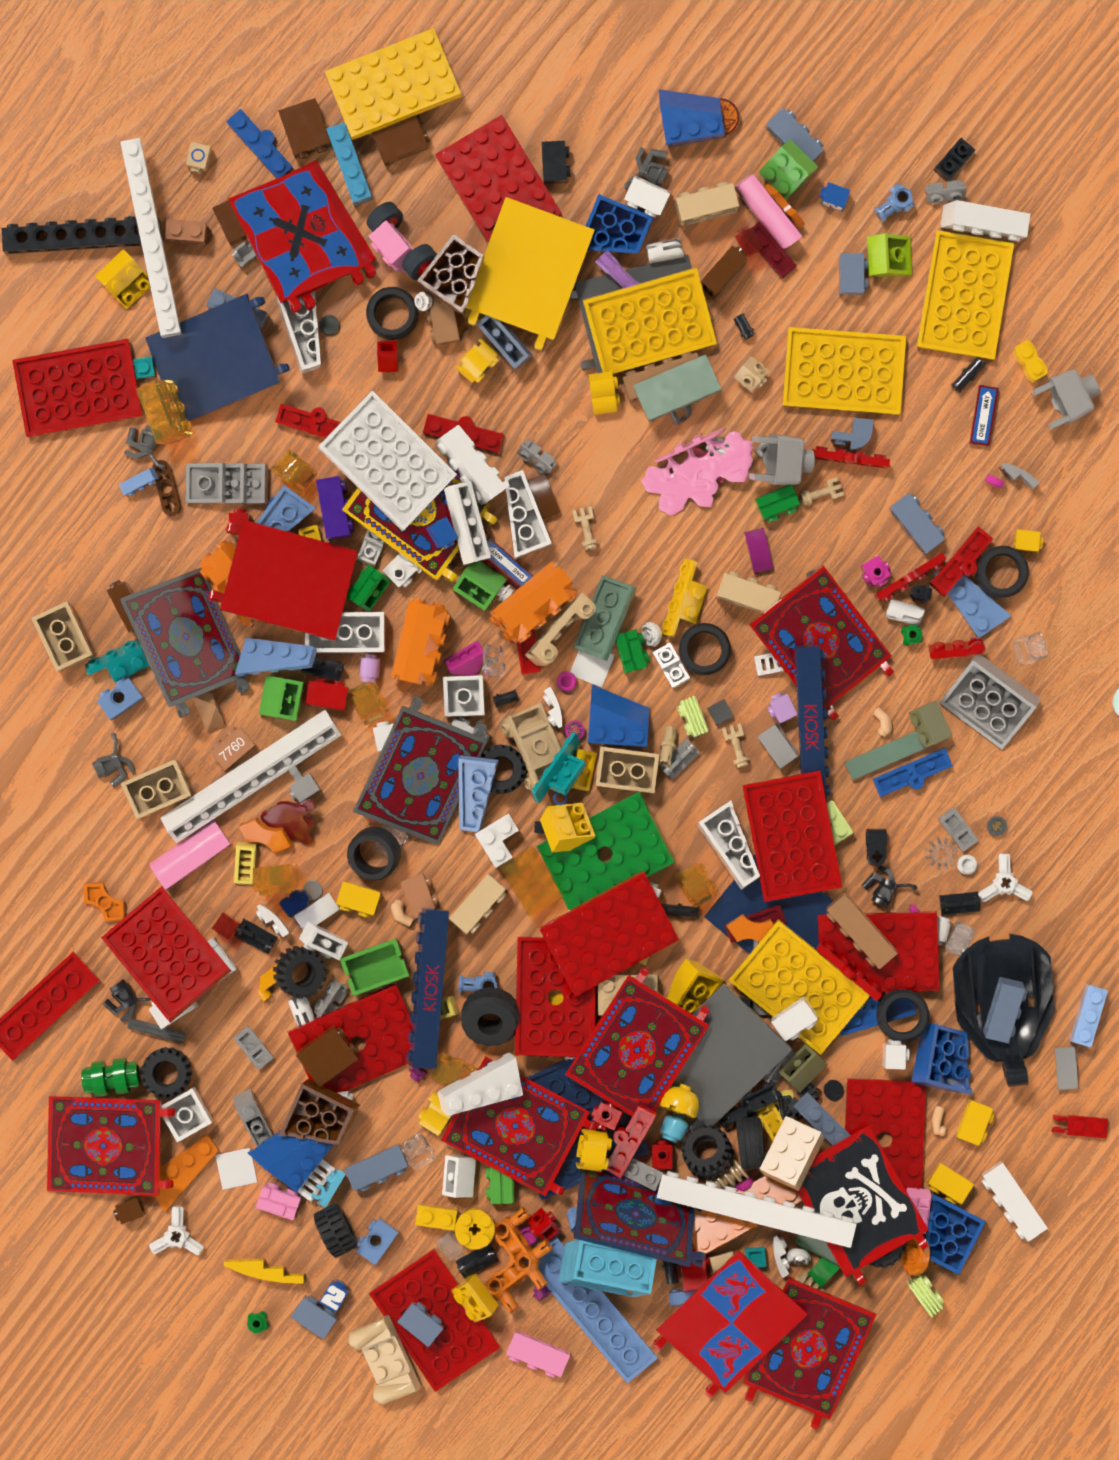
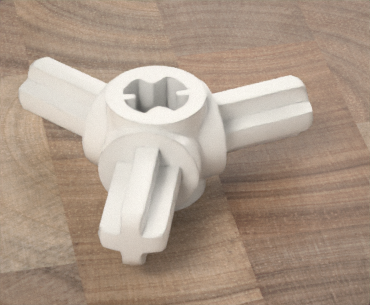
M999 854V873H996V878L992 880L993 884L978 893L980 899L986 902L997 894L1003 895L1006 893L1010 895L1012 893L1028 901L1033 892L1017 883L1018 879L1014 878V873H1011L1010 854ZM1002 878L1009 879L1007 888L1006 886H1001L1003 883Z
M172 1207L171 1225L168 1226V1231L164 1232L163 1237L149 1244L153 1254H157L168 1247L174 1248L176 1246L180 1249L183 1246L196 1255H199L203 1250L204 1246L189 1237L190 1233L186 1231V1226L183 1225V1207ZM174 1231L181 1233L179 1241L177 1238L174 1239L172 1237L175 1234Z

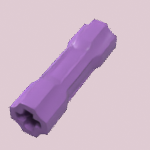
M608 250L595 262L622 288L639 284L619 265L618 260Z

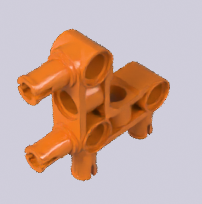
M524 1207L512 1217L508 1216L502 1221L495 1223L494 1236L499 1245L503 1246L509 1254L510 1261L509 1265L495 1272L485 1284L489 1293L495 1299H500L508 1313L515 1311L519 1307L509 1293L510 1289L525 1277L529 1276L538 1290L544 1288L549 1283L540 1272L539 1263L544 1255L553 1250L552 1245L548 1246L550 1242L545 1239L536 1248L532 1249L518 1229L520 1224L531 1217L530 1213L526 1214L527 1209ZM503 1225L507 1228L506 1234L502 1232ZM525 1257L529 1260L528 1267L524 1264ZM496 1281L500 1284L499 1290L495 1288Z

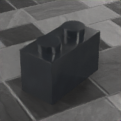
M565 141L541 142L543 183H567V178L571 177L570 165L566 166V158H570L569 146H565Z

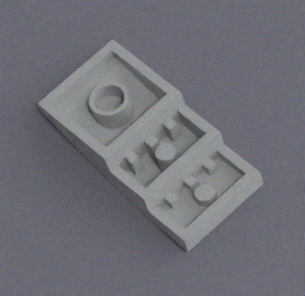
M186 464V503L268 504V464Z

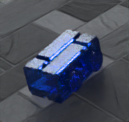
M296 889L289 896L282 899L279 905L287 916L292 918L311 905L310 900L312 897L306 889Z

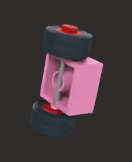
M393 202L382 203L370 213L366 221L368 228L372 231L369 235V238L373 241L371 245L378 253H381L383 260L396 272L400 270L404 274L408 273L413 280H418L437 256V253L428 244H422L413 248L401 232L397 230L403 221V213Z

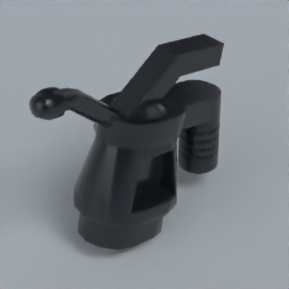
M879 865L878 870L888 874L890 880L872 872L862 884L868 890L875 881L880 882L872 893L871 901L884 908H887L892 903L897 888L911 887L913 890L918 888L915 884L910 883L896 884L892 871Z
M122 979L109 988L112 992L111 995L121 1005L117 1007L109 999L102 1005L114 1015L130 1007L129 1013L120 1018L124 1022L134 1015L136 1002L151 1001V999L134 996L130 984Z

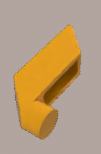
M273 967L260 977L258 996L263 1002L273 995L268 988L277 982L273 978V975L276 974L273 971Z

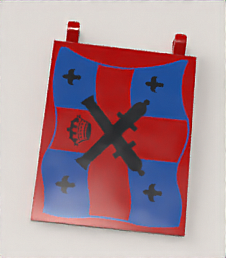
M313 164L228 198L280 303L288 301L293 313L298 312L301 308V304L296 298L297 296L351 274L355 286L363 283L364 277L359 270L365 268V265Z

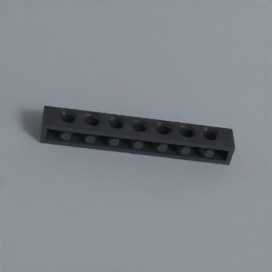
M134 216L124 217V220L117 221L116 218H105L101 222H97V219H86L85 223L68 220L65 221V224L50 221L46 222V225L26 223V226L18 227V224L6 225L7 228H1L2 248L5 254L142 246L140 235L136 234L138 224ZM158 218V222H159V226H160V231H161V221H160V219ZM120 227L126 228L123 236L116 235V231ZM99 229H106L104 237H97L96 234ZM80 230H86L87 232L83 239L77 238V233ZM61 231L67 232L64 240H58L57 238L58 233ZM46 232V240L38 241V235ZM26 233L28 235L27 240L23 243L19 242V236Z

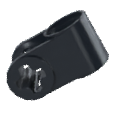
M866 829L867 861L872 866L882 865L886 860L887 830ZM875 852L881 856V859L877 861L878 863L871 857Z

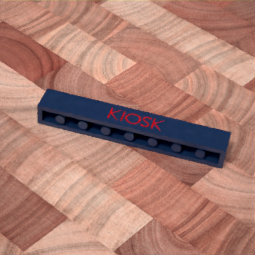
M819 644L795 645L800 773L820 770L827 803V797H830V786L826 785V778H829V766H825V758H828V746L824 747V739H828L827 727L823 726V720L827 719L826 708H823L822 700H826L825 688H822V681L825 680V670L821 669V661H824V650L820 649Z
M422 908V912L418 914L420 932H417L416 943L419 944L418 952L415 953L417 972L413 974L415 991L412 992L411 1002L414 1003L413 1011L410 1012L412 1031L408 1033L410 1050L406 1054V1061L409 1062L412 1068L436 1069L449 911L446 909Z

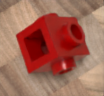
M601 1102L599 1106H595L591 1116L594 1117L593 1122L596 1124V1128L604 1132L607 1129L615 1132L624 1114L617 1110V1107L610 1102L606 1104Z
M542 1207L527 1220L531 1225V1228H529L531 1233L536 1238L539 1236L543 1241L546 1239L550 1242L561 1232V1229L555 1223L557 1218L551 1211L547 1213Z

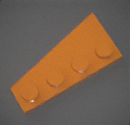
M209 1134L160 1167V1180L174 1181L173 1188H160L159 1196H154L164 1212L219 1151Z

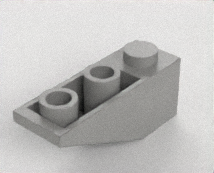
M251 1088L233 1096L235 1108L256 1147L261 1145L266 1139L274 1136Z

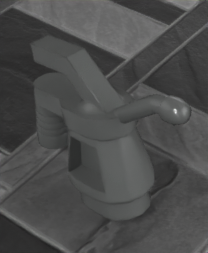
M641 147L635 158L639 173L635 176L645 177L653 184L662 186L669 173V169L665 168L662 164L651 161L653 157L666 159L668 152L651 148L646 160L642 164L641 157L645 148ZM635 176L630 178L627 181V183H625V189L629 188L630 183L633 181V178Z
M146 425L145 429L141 432L138 444L135 442L137 429L130 427L126 444L139 449L141 452L134 454L125 450L124 454L134 459L149 455L157 467L164 469V465L158 463L153 455L154 448L161 440L162 432Z
M112 733L111 737L114 739L113 753L97 758L96 761L92 762V765L99 778L108 777L118 769L120 774L110 781V784L115 788L127 779L120 763L121 761L127 763L131 773L135 769L130 759L117 754L118 739L117 735Z

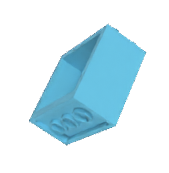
M574 1240L565 1243L558 1282L630 1297L649 1295L652 1290L657 1259L582 1240Z

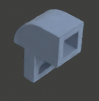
M854 418L851 433L832 431L830 441H835V445L846 446V443H850L849 451L859 450L870 440L874 420Z

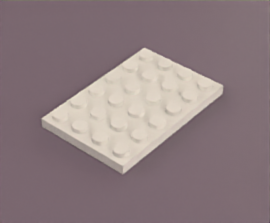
M373 391L317 447L402 531L457 475Z

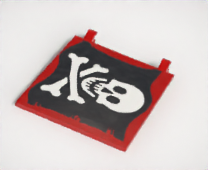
M869 1125L816 1155L797 1193L804 1205L814 1208V1212L822 1214V1211L834 1213L833 1217L840 1219L842 1216L853 1218V1222L857 1223L851 1248L826 1242L845 1277L853 1273L858 1284L862 1285L866 1282L860 1271L864 1266L914 1238L921 1249L928 1247L922 1233L929 1229Z

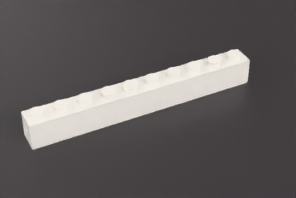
M140 138L121 141L160 335L162 338L181 335L180 322L142 141Z
M324 710L160 817L167 832L178 843L340 737L341 733L327 711Z
M668 1171L667 1174H662L657 1198L851 1248L857 1224L853 1222V1218L842 1216L841 1219L833 1217L834 1213L822 1211V1214L816 1213L814 1208L803 1206L802 1209L797 1208L795 1203L784 1201L783 1204L775 1202L776 1198L764 1196V1199L758 1198L756 1193L745 1191L744 1194L738 1193L737 1188L726 1186L725 1189L719 1188L717 1183L706 1181V1184L698 1182V1178L687 1176L686 1179L680 1178L679 1173Z

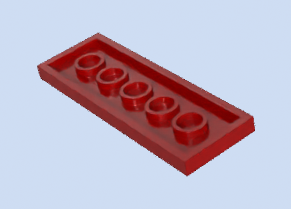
M74 951L0 1018V1048L12 1061L100 981Z

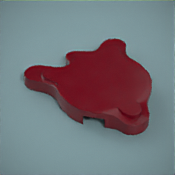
M311 799L301 803L281 801L262 812L260 816L261 821L272 828L283 827L289 839L300 840L306 845H310L313 841L310 829L314 825V820L307 817V814L315 806Z

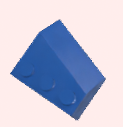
M659 89L660 109L668 148L726 137L720 98Z
M598 194L586 227L595 230L587 250L639 253L654 217Z
M592 684L588 743L647 747L649 708Z
M928 1024L926 1030L919 1038L912 1082L944 1091L973 1095L972 1088L969 1087L971 1070H968L967 1058L969 1057L967 1032L938 1024Z
M279 1130L277 1134L270 1139H266L257 1148L247 1153L265 1170L297 1192L333 1144L317 1142L311 1139H297L291 1136H279L281 1131Z
M932 1194L927 1227L929 1230L926 1234V1241L930 1249V1260L959 1275L986 1220Z

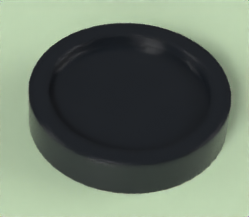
M829 1080L825 1083L823 1091L826 1097L835 1100L842 1096L843 1086L837 1080Z

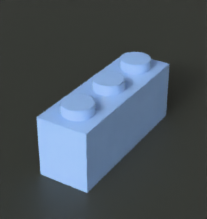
M1085 984L1069 1041L1092 1047L1108 990Z

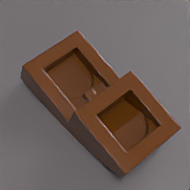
M545 473L527 480L541 518L545 519L560 513Z

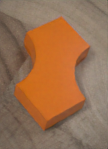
M767 183L764 188L791 223L797 228H802L805 223L797 211L787 203L778 190Z
M257 817L239 825V829L247 843L259 842L265 844L273 853L292 845L283 827L272 828L266 826Z
M104 882L83 883L84 903L98 907L103 913L105 922L121 921L125 917V901L111 897L104 887Z
M742 914L726 926L737 942L744 939H754L760 942L774 924L770 919L763 922H753Z

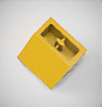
M124 249L95 275L126 310L150 288L147 273Z
M583 803L547 806L540 818L552 853L570 851L595 837Z
M476 1274L468 1276L451 1290L454 1294V1299L459 1304H462L466 1310V1315L474 1322L490 1317L499 1306Z

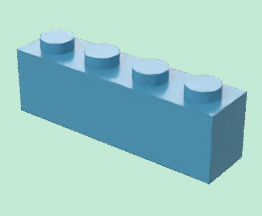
M345 122L327 128L326 130L354 206L373 200Z

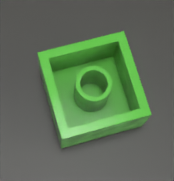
M790 139L778 149L758 173L787 200L797 192L818 166Z

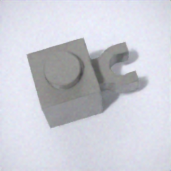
M297 766L289 769V772L296 781L290 785L291 790L289 791L294 801L299 800L301 803L321 790L311 773L303 777Z

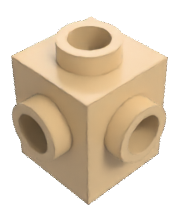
M751 356L733 378L753 392L756 387L761 388L767 381L765 376L769 370Z

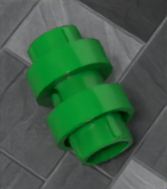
M127 1058L113 1059L110 1066H107L105 1060L94 1061L91 1063V1067H85L81 1071L84 1092L86 1094L94 1093L95 1097L108 1096L110 1089H115L117 1094L130 1093L131 1088L138 1087L141 1083L138 1063L136 1061L128 1062Z

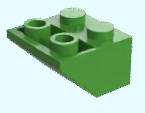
M477 561L468 565L452 590L486 612L507 579L481 561Z
M266 676L259 714L298 721L305 683Z

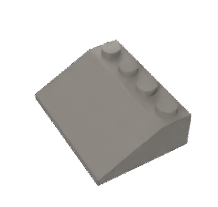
M978 654L967 664L939 703L1003 750L1037 708L1040 698L981 654Z

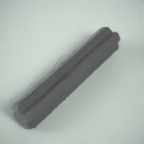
M130 1018L127 1024L128 1029L182 1043L185 1038L184 1032L166 1027L161 1029L159 1025Z

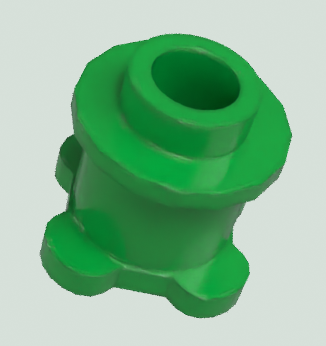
M909 625L901 629L900 632L903 634V644L905 646L919 644L922 641V631L919 626ZM910 631L915 633V638L909 636Z
M265 1311L257 1314L250 1313L247 1317L248 1329L253 1333H261L267 1330L269 1327L266 1321L267 1313ZM255 1320H258L260 1322L259 1326H256L254 1324Z

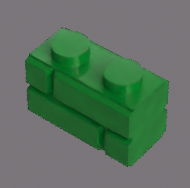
M786 485L754 500L763 522L768 520L769 523L780 519L778 515L785 512L787 516L797 512V507L800 506L792 485Z
M368 564L361 571L356 583L350 587L346 597L367 612H370L392 580Z
M637 629L618 634L615 642L624 673L627 674L647 668V663H650L648 652H643L641 644H645L642 632L638 633Z

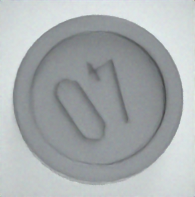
M315 880L307 881L302 888L303 895L309 900L319 898L322 894L321 884Z

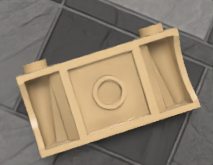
M581 593L567 605L525 656L536 666L550 665L558 654L557 648L552 643L560 637L561 633L559 631L565 627L567 628L573 621L580 618L588 619L593 616L596 609L595 604Z
M541 703L502 719V724L500 725L504 735H507L509 738L514 737L529 772L525 774L524 784L531 791L533 786L543 776L544 770L552 763L555 754L561 750Z
M389 1315L365 1326L355 1328L350 1332L348 1338L350 1346L357 1351L362 1349L377 1383L373 1391V1398L376 1402L384 1405L414 1393L421 1388Z

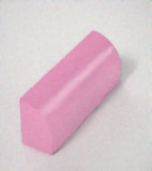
M753 174L747 175L734 186L737 194L782 249L789 247L802 237Z
M213 819L152 861L150 867L166 890L232 843L216 820Z

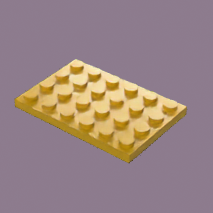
M434 28L325 71L352 140L462 97Z
M936 231L916 347L995 360L1014 243Z
M696 267L583 300L602 373L612 371V374L717 344Z
M788 327L782 406L900 415L906 336Z
M779 919L728 979L730 983L773 1017L805 996L817 1013L818 1020H816L817 1023L812 1028L801 1030L798 1037L820 1055L870 997L868 993L854 981L848 979L836 966Z

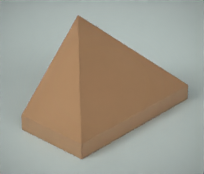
M212 690L193 698L207 732L225 725Z

